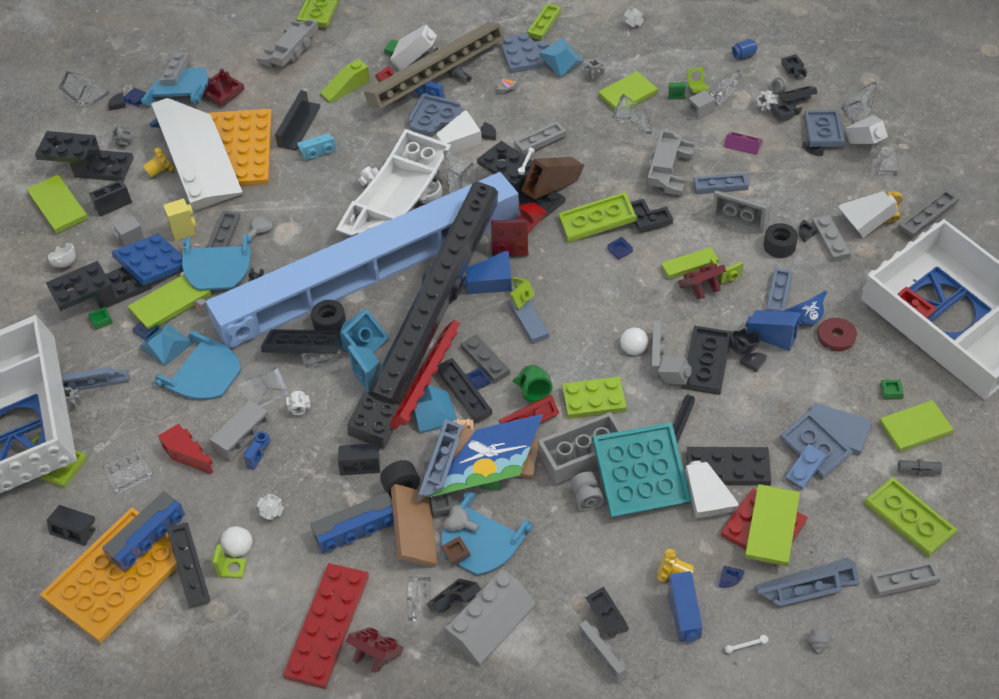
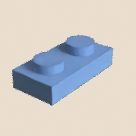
M808 444L786 475V479L804 490L826 459V454Z

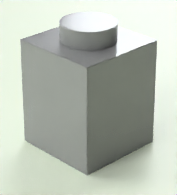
M705 90L689 98L688 111L697 120L714 112L715 99Z
M133 215L113 224L115 229L114 237L117 242L121 241L124 246L144 238L141 226Z
M664 356L658 373L664 384L686 385L688 377L691 375V366L685 357Z

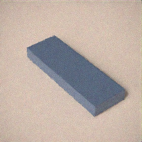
M746 173L693 178L696 194L714 193L715 190L721 192L742 191L749 188Z
M774 268L766 311H784L786 309L793 271Z
M512 299L509 300V306L531 343L549 338V332L530 300L520 309H516Z

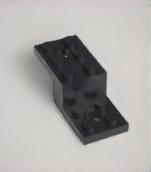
M46 131L35 153L37 160L69 162L74 177L109 181L122 180V182H124L134 159L133 153L100 150L95 135Z
M500 141L477 158V164L493 175L498 172L502 173L518 192L519 206L534 202L546 210L547 214L541 221L565 203V197L557 191L550 192L537 199H533L521 191L533 161L529 159L525 167V174L519 175L518 169L522 167L526 156L503 141Z
M98 261L46 282L60 311L90 298L95 299L100 309L108 308L152 289L150 283L143 286L124 267L105 274ZM127 280H131L130 283H127V284L124 283V282L127 281Z

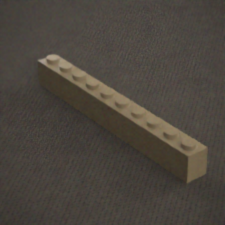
M487 22L364 91L368 106L381 109L503 40L504 35L500 23Z

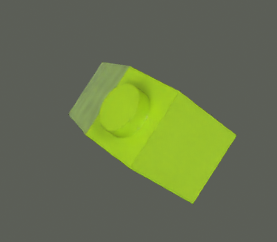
M360 59L345 65L320 92V95L329 103H332L369 83L368 66Z

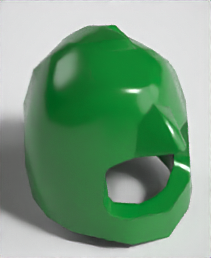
M537 365L525 366L519 375L512 380L520 387L524 400L530 403L550 395L553 389L550 375L545 369Z

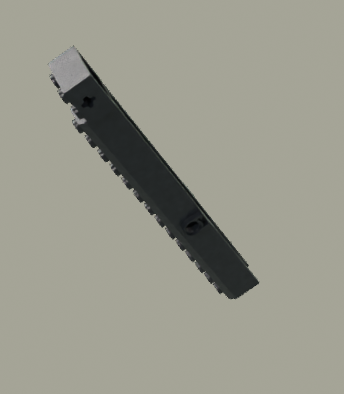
M479 181L472 184L432 266L427 265L424 271L422 286L369 392H363L347 424L349 436L367 443H379V447L385 449L394 430L389 426V423L399 408L448 306L457 300L463 287L464 278L462 277L497 207L498 191L495 187Z

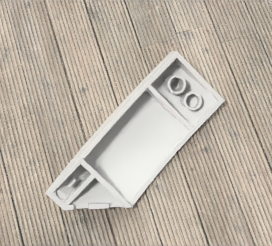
M169 98L152 103L193 212L243 194L211 115Z
M405 129L373 181L355 201H352L336 231L353 237L409 212L433 180L448 154L451 144Z

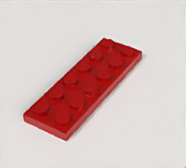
M331 563L327 564L284 671V679L324 689L327 688L369 578L368 572Z

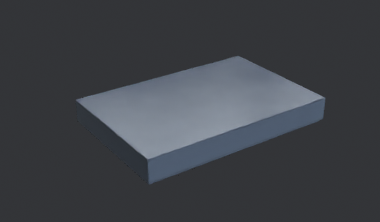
M838 110L804 111L809 147H844L845 139Z
M814 402L811 413L843 441L853 453L860 455L872 421Z
M810 411L780 435V439L799 457L808 444L826 454V459L816 471L822 479L853 454V451Z

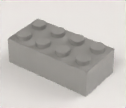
M609 412L538 440V455L556 485L580 473L599 468L592 437L620 432L622 429L612 413Z

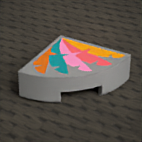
M502 78L497 87V93L505 94L506 91H513L518 86L517 81Z
M204 299L194 301V307L203 317L209 315Z

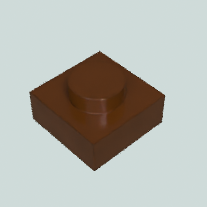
M460 536L441 546L452 566L471 556L470 551Z

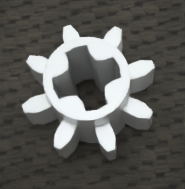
M636 8L628 9L624 14L627 17L625 22L634 28L636 25L641 26L644 22V19L641 17L644 14Z
M769 90L766 92L761 91L760 95L756 98L758 103L756 106L762 107L761 111L767 112V110H771L772 105L778 104L776 100L777 95L772 94V91Z
M368 166L359 173L361 177L358 180L362 186H368L379 171L377 168L371 169Z
M302 391L292 392L291 397H286L287 410L291 411L294 415L304 414L306 409H310L309 395H305Z
M267 494L264 498L260 497L257 504L260 511L259 514L269 520L280 516L284 509L281 506V499L273 494Z

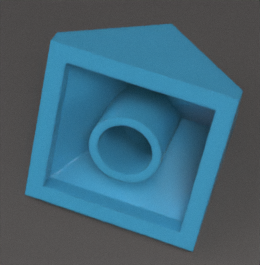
M561 38L539 53L559 78L584 62L564 38Z
M367 308L344 322L340 331L342 348L348 353V346L350 345L368 348L374 353L389 338Z
M166 323L140 344L139 347L163 366H166L191 346L193 342Z
M350 345L348 346L352 371L368 393L380 370V362L371 349Z
M430 385L423 389L425 393L416 402L418 406L413 411L420 434L441 429L445 419L452 422L457 419L447 391Z

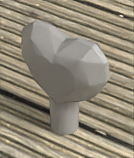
M255 217L251 221V231L248 233V236H251L253 239L257 234L271 230L273 227L272 222L264 220L262 217Z
M458 505L451 507L450 516L444 521V526L449 531H459L467 528L476 533L479 528L478 524L469 521L468 514L464 508Z

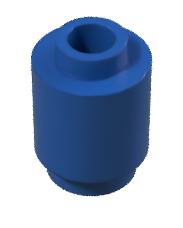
M752 39L738 42L735 46H732V54L735 59H743L755 55L757 50V44Z

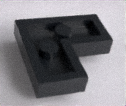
M644 199L630 202L637 221L634 223L639 232L673 224V217L667 207L650 211Z
M459 578L426 604L430 611L443 613L451 607L450 604L455 600L461 602L473 600L481 588L477 582Z

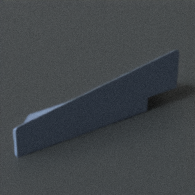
M110 367L75 373H61L63 387H71L73 391L75 389L79 391L129 382L128 370H115Z
M447 419L444 420L416 502L442 491L460 439L458 436L464 427L463 425Z
M843 558L754 585V590L775 604L783 606L842 591V585L860 584L856 563L849 558Z

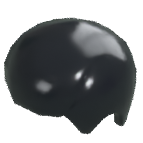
M746 328L739 331L734 330L729 335L730 347L742 355L754 352L760 343L758 333L756 331L748 333Z

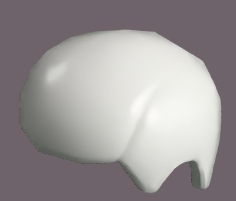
M438 180L436 183L431 181L420 197L419 202L427 204L442 197L443 191Z
M66 243L64 248L57 246L55 251L48 255L49 263L55 268L69 267L76 259L75 249L71 243Z
M636 327L626 329L620 338L621 349L629 355L636 356L642 354L649 345V339L645 331Z
M239 526L227 528L220 540L224 554H228L233 558L245 555L251 550L253 543L251 533Z

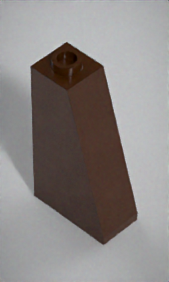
M573 157L534 159L521 191L533 199H537L578 181L584 164Z

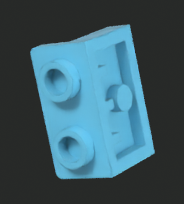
M329 133L297 143L304 161L337 151L335 139Z

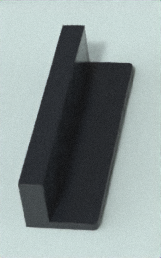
M300 90L275 134L277 147L297 150V143L303 140L321 105L309 102L307 91Z

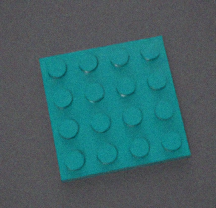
M672 422L592 437L610 518L691 502Z

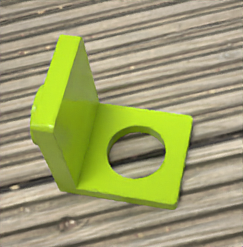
M704 67L687 69L688 89L694 94L704 90L710 91L709 86L705 84ZM698 71L701 75L697 81L691 78L692 73Z
M714 258L710 259V265L717 263ZM741 261L727 267L726 272L717 275L718 282L723 285L742 276L743 262Z
M513 277L512 281L516 289L510 293L516 309H520L535 293L528 279Z
M217 545L215 554L212 557V567H215L217 576L242 579L246 559L226 558L222 545ZM231 564H239V571L235 573L228 571Z

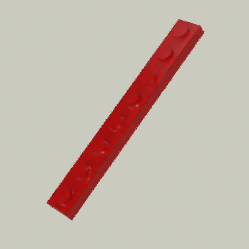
M455 319L443 328L389 423V426L394 430L400 425L405 426L411 419L410 413L418 406L416 402L425 393L423 389L432 381L430 377L438 370L437 364L444 359V352L452 345L450 341L458 334L456 330L460 325Z

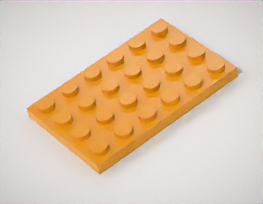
M272 109L208 113L214 121L239 185L269 184Z
M133 507L40 594L45 602L100 644L177 569L168 533L153 544L148 552H145L137 559L133 566L124 572L106 558L102 547L140 513Z

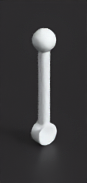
M533 148L528 149L522 167L518 169L519 175L525 174L527 162L531 154L534 153Z
M761 635L757 640L734 646L726 645L724 649L726 653L730 654L733 650L755 644L766 645L768 637Z

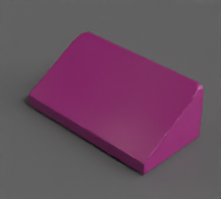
M729 132L726 135L724 147L757 155L763 140Z

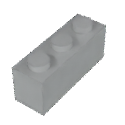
M251 400L246 405H243L210 438L213 451L231 462L254 440L258 432L263 431L271 423L268 411Z

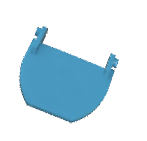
M203 67L185 68L177 85L161 86L160 78H158L148 89L141 102L145 106H150L155 97L191 96V103L198 104L208 86L209 75Z
M243 234V246L191 249V237L183 239V246H186V248H183L182 266L188 282L198 291L234 289L245 278L250 267L251 245H248V243H252L251 236Z
M196 330L194 332L191 331L188 337L197 343L198 346L172 380L158 374L155 377V384L159 387L164 386L166 389L190 399L210 400L220 398L241 372L238 358L224 344L202 336Z
M471 491L464 494L463 502H460L458 506L464 508L468 514L469 521L479 525L477 532L475 533L467 528L459 531H449L444 527L442 545L460 536L470 551L471 556L455 565L479 576L495 571L507 563L525 539L526 532H531L533 525L526 519L518 531L515 532L470 509L469 507L476 496ZM443 552L444 558L448 560L445 553Z

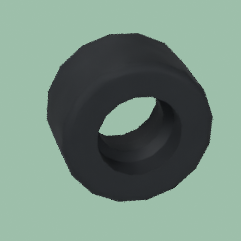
M784 223L769 226L764 236L763 246L765 251L777 258H785L792 255L796 250L797 231L792 226Z
M323 300L314 305L311 310V319L315 330H341L343 323L346 322L344 308L338 301Z
M399 460L389 464L382 470L380 482L385 492H388L392 498L391 487L394 484L416 490L420 484V477L410 461Z

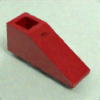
M178 423L158 435L162 448L172 460L208 474L213 473L211 467L213 462L207 453L205 455L202 453L203 450L197 441L193 442L187 428L183 429Z

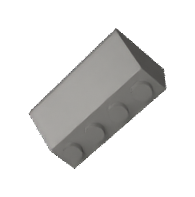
M502 569L445 628L447 642L481 666L532 611L536 603L520 581Z

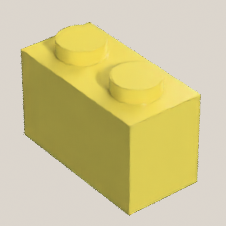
M184 198L163 205L175 241L196 235L194 227H197L194 217H191L193 211L191 205H187Z

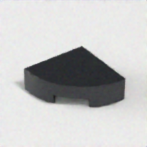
M123 92L114 95L109 100V110L126 107Z
M483 122L481 138L496 140V129L491 124Z
M809 141L803 142L802 146L808 153L823 156L824 152L821 146L809 147Z
M803 220L800 223L799 236L802 241L806 242L817 234L818 229Z
M750 353L740 359V364L757 372L767 360V355Z

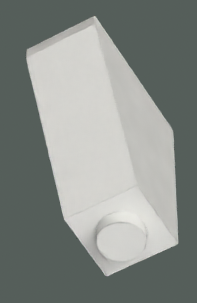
M425 24L399 39L390 61L400 71L432 47L437 35Z
M467 110L463 111L437 133V140L451 144V148L446 156L482 144L481 130Z
M871 115L845 128L850 144H874L888 137L883 120L875 115Z
M884 191L838 206L863 238L899 211L895 206L897 201L892 195L887 196Z
M693 461L686 465L685 475L695 519L736 512L738 508L737 500L707 462Z

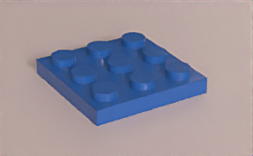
M160 234L152 235L112 251V257L143 286L183 270V255Z

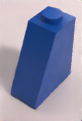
M508 251L466 269V276H463V287H467L468 294L512 291Z
M755 310L753 316L748 317L745 327H748V333L756 331L761 341L790 351L797 338L801 313Z
M692 572L670 574L668 600L679 641L694 642L701 639L703 627Z

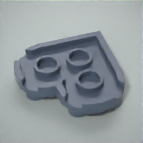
M527 33L504 37L502 50L510 73L548 66L539 55L541 51L551 46L547 40L534 42Z
M423 93L409 116L410 131L433 137L441 127L448 125L464 109L457 101Z

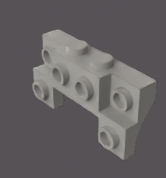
M312 19L304 22L292 20L291 25L283 29L284 35L275 43L276 50L265 48L264 54L261 57H256L257 62L269 67L273 64L284 67L288 61L294 62L310 45V37L318 30L317 21Z
M661 130L657 147L652 150L653 160L649 161L648 170L650 171L647 185L665 188L664 193L682 196L685 178L676 177L673 173L678 157L692 159L695 143L679 138L672 131Z

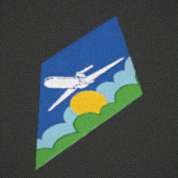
M543 414L476 429L451 464L442 491L428 497L519 476Z

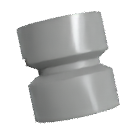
M583 472L572 478L571 487L580 510H594L603 504L604 497L594 473Z

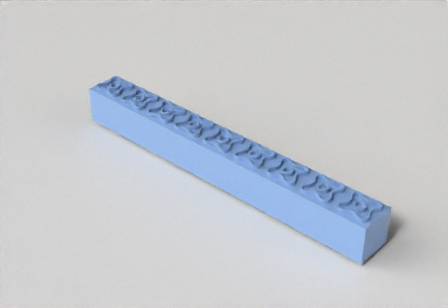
M501 172L480 180L479 182L495 187L498 191L497 207L484 232L486 234L491 231V220H516L519 216L518 192ZM472 184L205 301L213 328L223 344L231 349L271 329H275L310 313L314 305L320 301H337L437 256Z

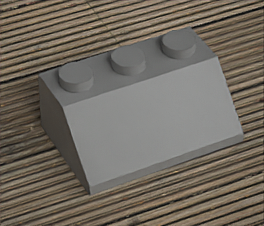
M715 190L712 209L713 219L763 234L770 220L771 206Z

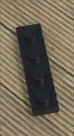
M453 358L437 365L439 367L437 372L475 423L492 415L490 406Z
M188 522L167 527V533L189 608L209 603V593Z

